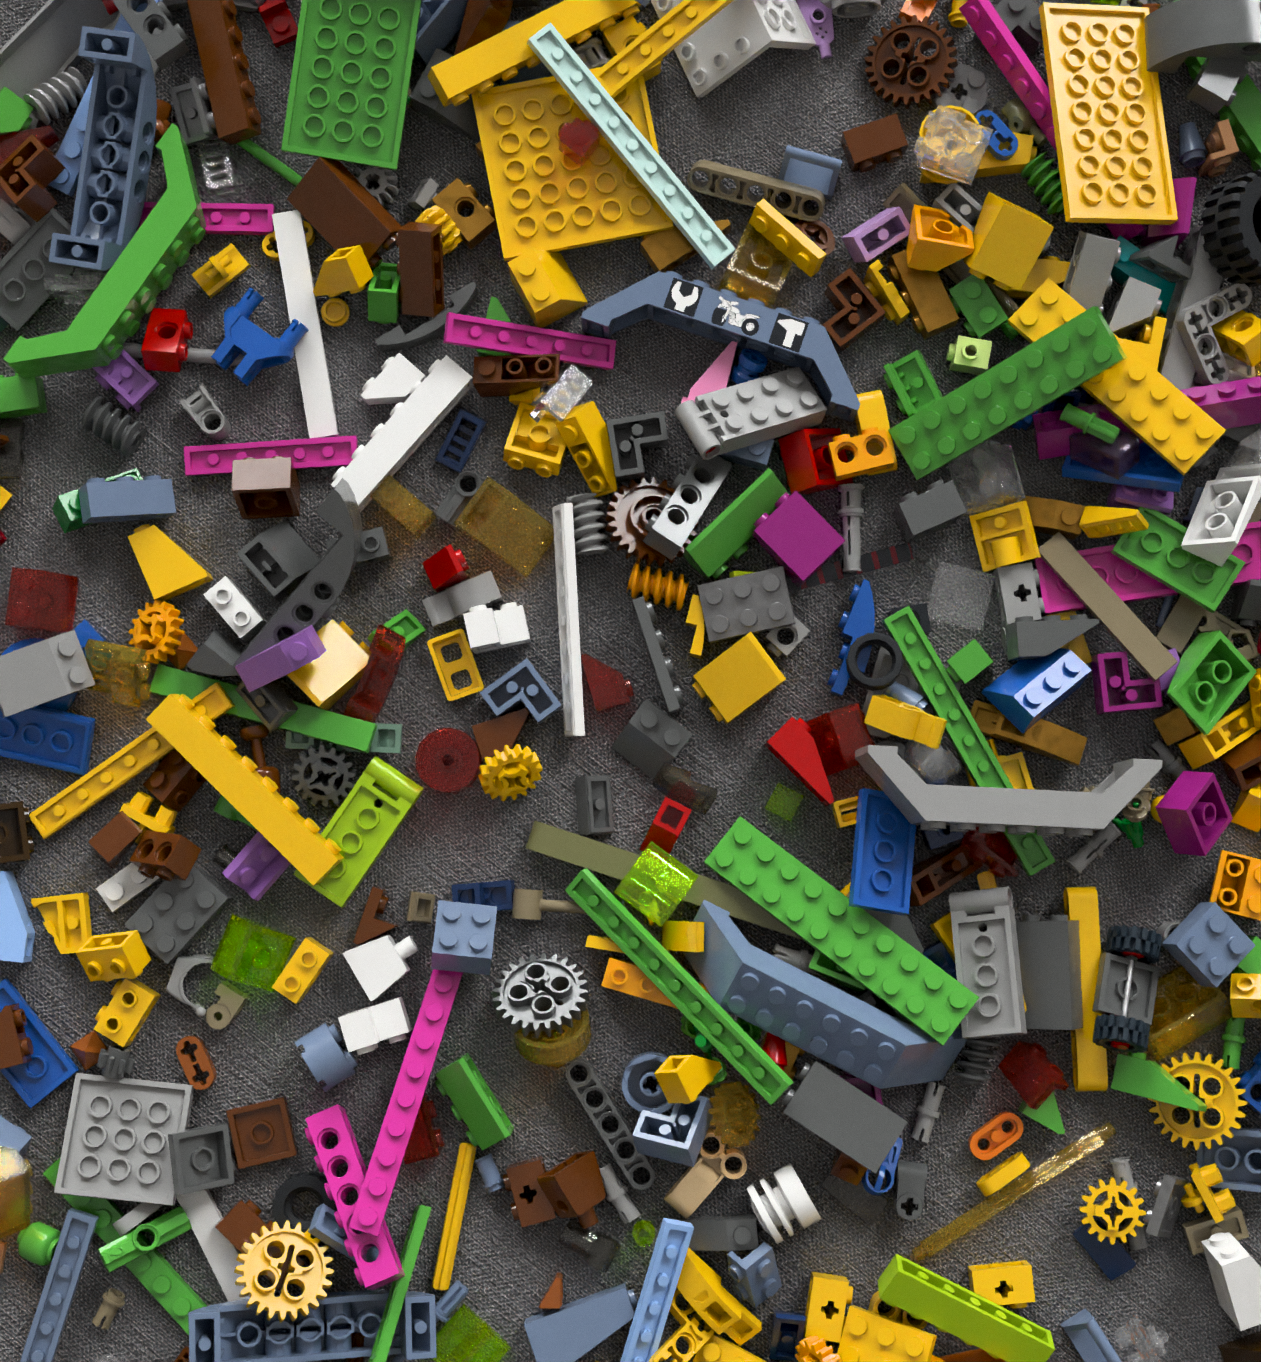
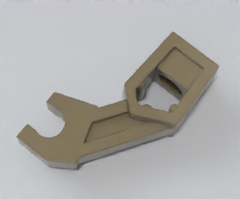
M1206 610L1202 617L1205 625L1196 629L1198 634L1220 630L1232 644L1234 641L1231 638L1241 637L1245 646L1237 650L1249 662L1259 656L1249 630L1244 629L1217 611L1211 613Z

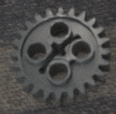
M532 953L530 954V961H525L522 957H519L518 966L509 963L510 972L500 971L501 979H495L496 988L492 989L493 1007L496 1010L497 1018H502L504 1027L511 1025L513 1033L522 1029L524 1037L530 1031H534L535 1038H539L540 1033L545 1031L548 1037H551V1030L556 1029L560 1034L563 1033L562 1025L565 1024L572 1028V1018L580 1020L581 1011H586V1001H589L587 980H584V972H578L576 963L569 966L568 958H564L559 962L557 954H554L551 959H547L546 954L542 953L540 959H536Z

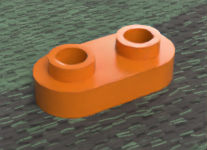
M1012 1112L999 1113L971 1134L968 1141L970 1152L980 1160L994 1158L1022 1136L1024 1128L1021 1119ZM1006 1121H1010L1012 1125L1011 1129L1007 1132H1004L1002 1130V1124ZM981 1139H987L988 1145L984 1149L978 1147V1142Z

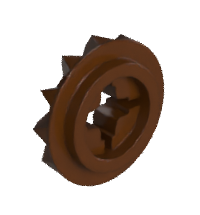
M799 220L795 224V227L809 239L814 234L817 235L814 243L826 253V256L831 254L835 247V238L825 223L820 220Z

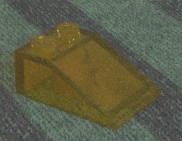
M748 221L718 290L727 289L737 294L738 298L747 301L749 298L760 300L765 304V307L772 309L793 261L778 250L761 233L756 231Z

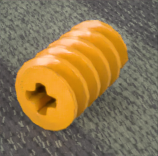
M635 562L629 578L627 591L631 589L633 599H636L639 593L642 592L645 602L653 595L655 605H658L662 598H664L666 608H669L676 601V609L680 611L684 603L689 581L685 583L684 574H680L676 580H673V571L670 570L665 577H662V569L659 567L654 574H651V568L646 565L643 571H640L639 564Z

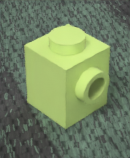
M958 335L954 344L949 343L946 360L951 361L949 370L980 375L987 371L992 341Z

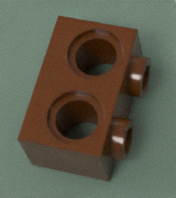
M146 830L129 861L139 867L137 871L147 878L154 879L155 876H158L169 882L173 879L186 881L202 849L183 835Z

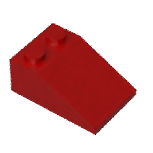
M791 717L764 745L825 806L831 805L835 800L814 738L809 734L812 729L803 719L795 720Z

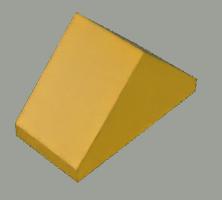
M1261 783L1245 792L1241 790L1232 813V823L1254 832H1259L1261 829Z

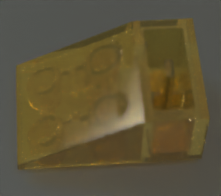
M490 477L486 478L454 522L459 531L525 578L529 576L554 541L553 525Z

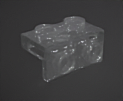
M571 364L563 375L559 372L558 383L548 385L551 387L548 393L542 390L534 399L532 404L536 407L529 416L538 423L548 411L556 419L563 421L591 387L593 381Z

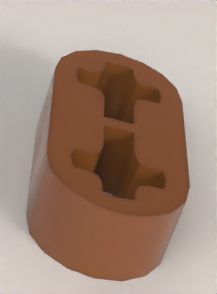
M195 1035L186 1036L179 1040L176 1046V1053L189 1084L193 1085V1088L197 1090L207 1089L212 1086L216 1081L217 1073L203 1040ZM187 1041L191 1045H197L198 1049L194 1051L197 1061H194L190 1053H184ZM196 1064H199L202 1072L208 1071L209 1076L206 1078V1084L202 1080H196L195 1076L199 1074Z

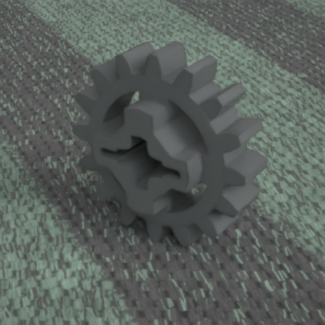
M321 742L318 750L313 745H310L308 748L309 754L302 751L299 753V759L302 762H294L293 768L297 771L292 773V780H299L295 784L294 789L295 791L303 789L301 798L304 800L309 796L312 797V805H315L318 800H322L324 807H327L330 799L335 804H338L340 800L339 795L347 797L349 794L346 787H354L355 781L351 778L356 776V769H349L353 765V759L345 760L346 750L344 749L339 753L336 752V744H333L330 749H326L324 742ZM311 762L313 770L305 776V768ZM319 771H323L324 774L329 773V778H325L324 775L318 776ZM343 773V775H344L343 781H342L341 784L337 787V785H336L337 782H336L335 779L338 778V777H340L341 774Z

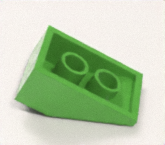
M1220 630L1199 633L1182 654L1166 694L1204 735H1208L1257 671Z

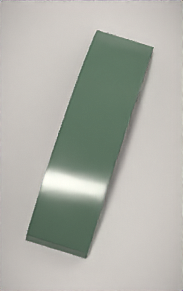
M374 723L377 725V729L369 753L401 754L403 725ZM286 731V749L308 750L309 746L313 745L318 750L321 742H324L326 749H330L333 745L332 743ZM336 745V752H340L345 749L346 752L364 753L361 751Z

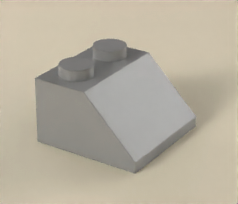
M1129 276L1116 292L1105 319L1112 332L1118 338L1138 331L1144 323L1149 324L1152 317L1157 315L1161 307L1162 300L1158 298L1162 290Z

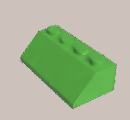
M768 468L684 549V558L706 581L712 577L717 580L728 569L725 564L732 557L738 560L749 549L746 544L754 537L752 534L756 527L753 524L765 512L770 516L777 509L774 504L787 490L774 472Z

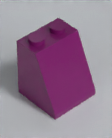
M795 491L791 495L786 492L776 501L774 505L777 509L770 516L765 512L753 524L756 529L752 535L778 566L784 567L785 574L799 588L840 549L845 540Z

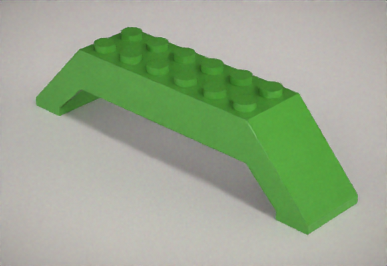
M173 123L155 146L164 163L168 189L66 331L25 339L22 336L18 337L3 360L23 379L108 366L112 359L116 360L123 351L124 342L139 329L141 318L145 313L151 312L154 308L158 294L161 290H166L171 284L173 273L177 267H182L186 263L189 251L194 243L198 244L203 239L206 232V223L189 150L178 126Z

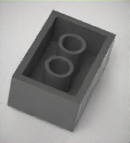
M195 862L186 881L173 879L169 882L164 880L124 925L130 931L137 930L145 945L166 964H172L176 962L177 957L182 956L234 897Z

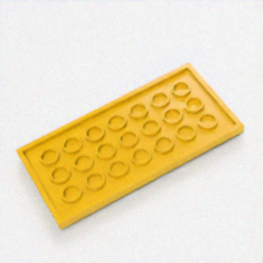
M1043 2L1039 7L1066 222L1171 225L1177 222L1178 215L1158 72L1147 71L1144 19L1150 14L1149 7Z

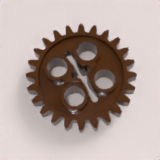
M913 15L911 22L908 23L906 18L902 16L901 24L898 26L891 20L892 29L888 31L886 28L881 27L883 36L881 38L873 36L872 38L876 46L867 47L868 53L872 55L865 57L866 65L870 66L865 69L866 75L871 77L868 80L870 87L876 86L874 89L877 96L883 94L885 103L893 98V104L896 108L901 101H904L906 109H909L913 101L920 108L922 99L931 104V95L933 93L941 97L940 87H950L946 78H955V72L951 68L958 66L957 59L953 58L958 54L956 47H952L954 45L953 38L947 37L948 32L946 28L939 30L938 21L933 22L929 26L927 16L923 18L921 23L918 22L916 15ZM921 39V41L917 45V48L915 49V44L917 40ZM902 41L910 42L906 48H896ZM927 49L936 50L932 56L927 57L923 55ZM890 68H899L898 73L890 76L886 74ZM918 75L926 76L925 80L921 83L913 82V79ZM905 76H907L906 83L904 85H901V83L905 79Z

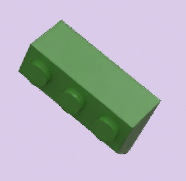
M469 1053L464 1054L436 1073L438 1079L435 1080L437 1088L443 1096L448 1094L452 1100L453 1105L450 1108L458 1121L464 1120L469 1128L466 1134L475 1147L479 1145L484 1150L511 1135L514 1126Z

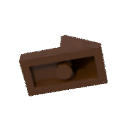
M377 886L372 887L353 943L362 944L399 926L377 918L379 913L384 914L389 901V898L385 897L387 890Z

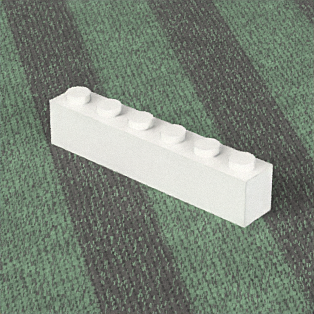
M447 355L442 360L437 359L428 370L429 375L424 381L421 382L419 380L412 386L407 400L404 403L399 402L390 412L391 418L384 425L380 423L371 433L372 439L366 446L360 445L351 456L353 460L346 468L342 466L333 475V482L331 484L333 488L342 478L349 483L360 512L474 386L473 377Z

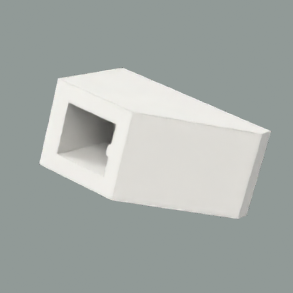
M398 353L395 358L391 356L384 362L381 367L383 371L376 379L372 377L365 383L362 388L364 392L361 396L368 405L404 403L410 396L409 391L412 386L419 380L423 382L426 376L402 354Z

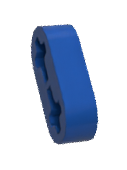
M989 110L978 112L975 118L979 125L981 121L986 122L988 120L991 122L989 129H980L981 144L997 160L1005 161L1012 158L1018 148L1016 136L994 112ZM1000 141L1002 143L1007 141L1010 143L1008 150H999Z

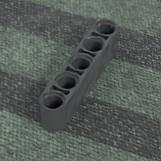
M584 1058L573 1059L566 1069L568 1083L629 1183L638 1190L649 1188L655 1180V1170L647 1155L637 1152L632 1137V1130L590 1062ZM575 1065H583L587 1069L588 1075L583 1080L574 1079L571 1069ZM597 1090L603 1095V1101L599 1105H591L587 1101L586 1096L590 1091ZM607 1116H614L618 1120L619 1125L615 1130L608 1131L603 1127L602 1120ZM628 1141L632 1143L634 1152L629 1156L621 1155L617 1149L621 1142ZM644 1167L650 1172V1176L646 1181H638L633 1176L634 1170Z

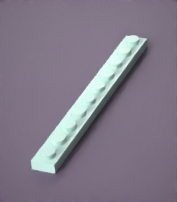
M550 22L530 37L527 41L529 47L711 269L715 268L736 250L552 23Z

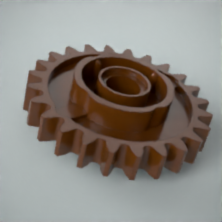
M641 477L639 484L632 479L628 487L621 485L619 493L615 492L611 499L613 502L608 504L607 510L609 512H607L605 520L610 523H608L606 531L614 532L610 541L619 542L617 551L627 550V559L635 555L637 564L642 559H646L648 566H651L653 560H656L659 566L663 565L665 559L673 563L676 556L680 558L683 556L684 549L697 535L694 530H696L698 522L673 560H670L643 542L649 532L644 529L648 523L646 518H651L653 514L659 516L661 510L657 507L666 493L672 496L675 491L667 487L666 479L661 484L657 483L656 477H653L650 483H647L646 479Z

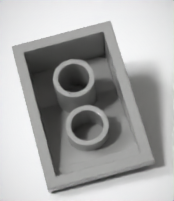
M75 630L0 656V709L4 718L95 685Z

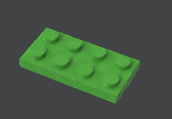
M1139 507L1138 510L1149 523L1148 529L1122 534L1111 553L1209 612L1214 613L1246 562L1230 554L1221 567L1183 550L1181 543L1188 528L1157 510Z

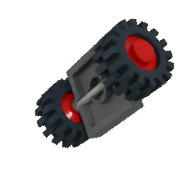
M1127 925L1109 927L1105 953L1100 955L1093 1012L1103 1014L1101 1016L1098 1015L1095 1019L1093 1043H1096V1045L1103 1046L1106 1049L1111 1048L1114 1051L1121 1050L1126 1053L1128 1051L1132 1053L1147 1051L1159 975V967L1148 964L1159 962L1162 943L1161 935L1156 934L1155 931H1148L1147 928L1139 929L1138 926L1128 927Z

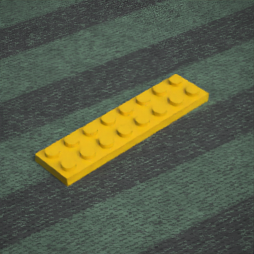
M1048 277L1008 319V324L1030 343H1033L1083 313L1086 309ZM1115 335L1127 358L1080 386L1184 476L1225 434L1226 430Z

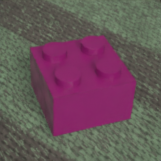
M1183 771L1155 807L1174 853L1206 856L1233 819L1216 776L1212 772Z

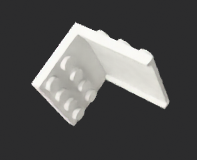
M651 0V3L659 19H661L683 0ZM734 0L678 45L674 51L696 97H704L769 47L809 50L816 42L796 0Z

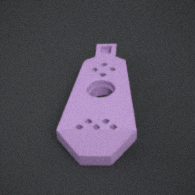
M796 0L816 42L815 46L819 47L821 59L832 57L830 43L834 40L832 9L827 8L819 0ZM819 11L824 17L821 20H816L813 14Z

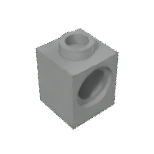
M795 616L796 624L772 629L764 638V641L768 643L765 648L776 658L781 655L786 659L810 632ZM781 630L789 631L793 636L792 643L788 645L781 644L777 639V633Z

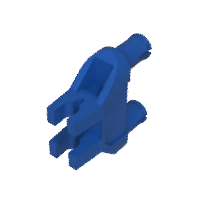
M250 287L235 307H228L224 312L225 339L211 356L216 361L215 363L225 371L239 354L245 356L233 373L246 386L250 384L261 369L289 362L294 356V347L309 331L301 322L298 324L299 321L296 319L292 320V323L280 338H273L250 321L249 316L264 298Z

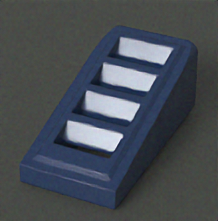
M464 408L460 409L435 461L461 473L483 434L488 421ZM464 419L476 425V430L474 431L463 425ZM458 430L472 436L471 440L468 441L457 435ZM454 440L467 447L465 452L451 445L452 441ZM447 450L462 457L460 462L446 456Z

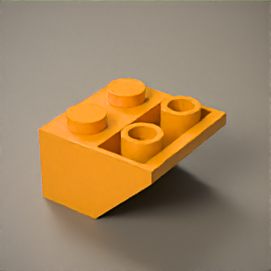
M1221 850L1209 902H1216L1227 914L1261 921V859Z

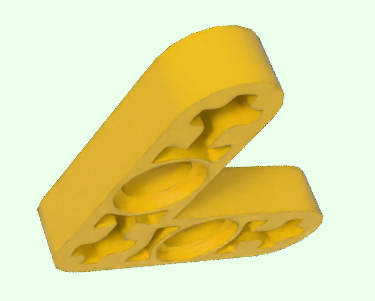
M678 1289L675 1290L669 1312L681 1326L651 1356L648 1362H661L670 1356L674 1359L670 1362H688L715 1332L706 1322L703 1326L704 1330H698V1321L703 1319L697 1312L692 1314L693 1317L687 1318V1315L694 1312L693 1307L689 1303L685 1311L677 1307L676 1297L678 1294H681ZM679 1337L684 1338L688 1343L686 1354H681L676 1348V1341Z

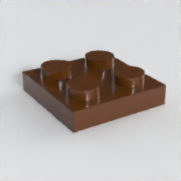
M286 1096L226 1110L238 1169L298 1155Z

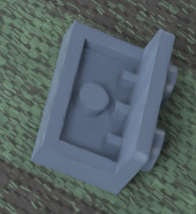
M763 1242L743 1259L733 1251L727 1254L729 1262L728 1271L733 1277L735 1284L733 1289L742 1301L747 1300L756 1308L768 1297L773 1296L782 1286L773 1249L766 1242Z

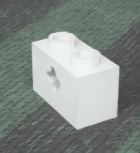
M226 576L203 594L238 637L245 642L254 637L267 622L236 584Z

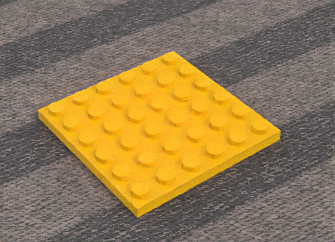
M601 67L593 68V69H589V70L592 72V74H594V73H595L597 70H599ZM642 75L613 99L659 154L644 77ZM554 76L496 86L481 94L478 91L471 94L504 261L513 260L532 249L557 252L673 229V221Z

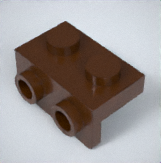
M174 749L165 757L143 785L163 804L180 812L206 779Z

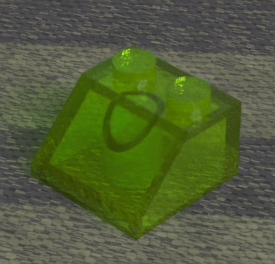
M232 914L210 969L226 979L274 992L275 989L272 986L282 973L296 938L254 920Z

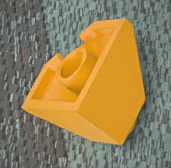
M914 204L906 248L908 267L919 271L937 272L965 258L974 251L972 231L964 225L960 226V228L949 221L951 215L942 209Z

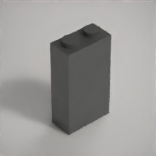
M1022 915V921H1016L1022 989L1027 1008L1025 1012L1026 1029L1074 1030L1083 1028L1079 920H1068V915H1050V920H1040V915Z
M813 1060L811 1065L806 1062L797 1075V1078L801 1080L795 1090L789 1088L781 1101V1104L784 1105L782 1112L876 1174L908 1121L817 1061Z

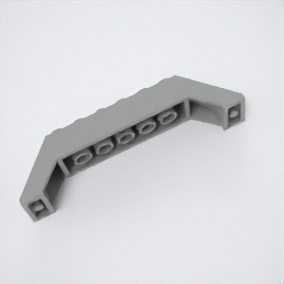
M867 745L855 750V759L911 824L920 825V830L938 831V829H946V826H950V832H968V830H976V827H978L979 833L1005 832V829H1008V834L1026 835V833H1035V830H1037V836H1055L1064 834V832L1065 837L1093 836V831L1104 829L1162 768V760L1133 758L1114 763L1113 772L1091 792L926 784L898 755V746Z

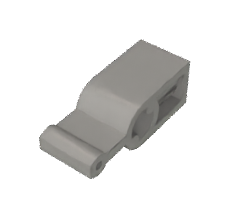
M488 571L456 584L444 592L422 600L434 628L455 618L463 617V614L469 613V608L478 605H486L488 607L503 601V598L492 572Z

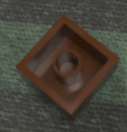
M274 456L264 459L247 457L242 460H233L232 493L242 519L300 516L301 486L291 457Z

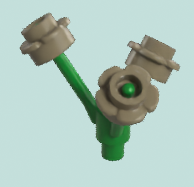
M1149 782L1123 808L1122 814L1125 816V819L1120 820L1115 816L1112 820L1122 832L1126 833L1134 848H1140L1145 844L1142 837L1144 835L1142 821L1151 810L1149 800H1152V792H1155V789L1150 788ZM1092 785L1089 788L1083 786L1078 792H1091L1095 786Z

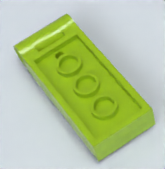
M375 756L321 833L326 840L330 838L341 848L339 853L344 859L321 883L314 886L297 869L293 875L341 908L345 907L414 807L413 805L423 793L424 788ZM378 800L383 802L380 808L376 806Z

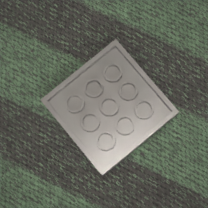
M76 1073L54 1193L175 1206L177 1195L174 1193L168 1134L187 1131L194 1093L193 1085L131 1078L112 1079L102 1075Z

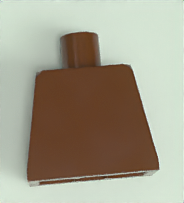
M594 1150L574 1153L536 1178L560 1218L578 1217L582 1228L591 1227L599 1221L593 1206L605 1199L606 1192Z

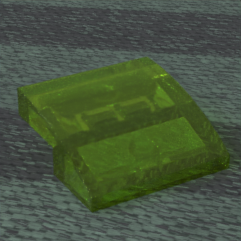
M651 841L614 893L662 927L699 876Z
M463 1304L436 1334L437 1358L432 1359L436 1362H499L511 1347L467 1305Z

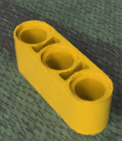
M875 390L856 394L860 402L855 416L858 435H862V430L871 427H878V430L886 429L894 460L893 468L867 475L896 471L897 459L893 439L888 431L890 425L882 391ZM870 443L866 446V450L870 455L876 456L882 453V447L878 443Z

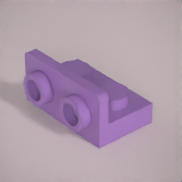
M124 349L121 355L116 360L112 359L108 366L92 367L98 374L95 377L96 381L106 390L110 387L118 393L115 399L127 410L132 407L137 412L140 411L142 408L139 404L159 385Z
M258 831L222 874L228 880L244 889L254 900L259 901L291 863Z

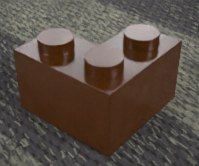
M31 134L0 165V186L20 209L34 221L38 222L57 204V201L45 187L55 180L66 167L50 149Z
M851 268L843 272L826 287L825 295L838 310V313L822 326H825L837 354H840L882 322L886 312Z

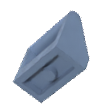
M787 145L778 179L817 189L824 194L826 199L831 200L843 160Z
M1085 1308L1060 1324L1084 1362H1122L1095 1318Z

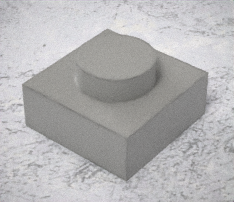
M431 178L422 179L407 203L416 210L423 209L425 206L428 208L433 203L432 199L437 195L435 191L439 184Z

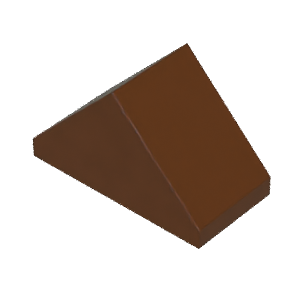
M121 811L91 838L88 843L91 850L113 869L143 831Z

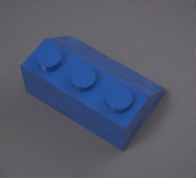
M1059 648L1042 658L1018 661L984 688L981 693L1023 734L1080 688L1091 672V669L1072 650Z

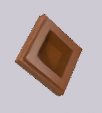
M185 632L178 637L181 645L174 646L175 655L167 654L168 659L179 670L187 666L186 664L198 650L197 646Z
M96 1030L91 1031L70 1046L85 1071L98 1063L101 1048L108 1050Z

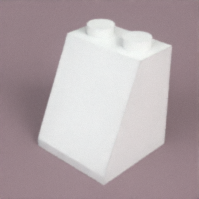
M1230 1232L1216 1233L1209 1239L1201 1241L1220 1306L1240 1331L1260 1325L1261 1266Z

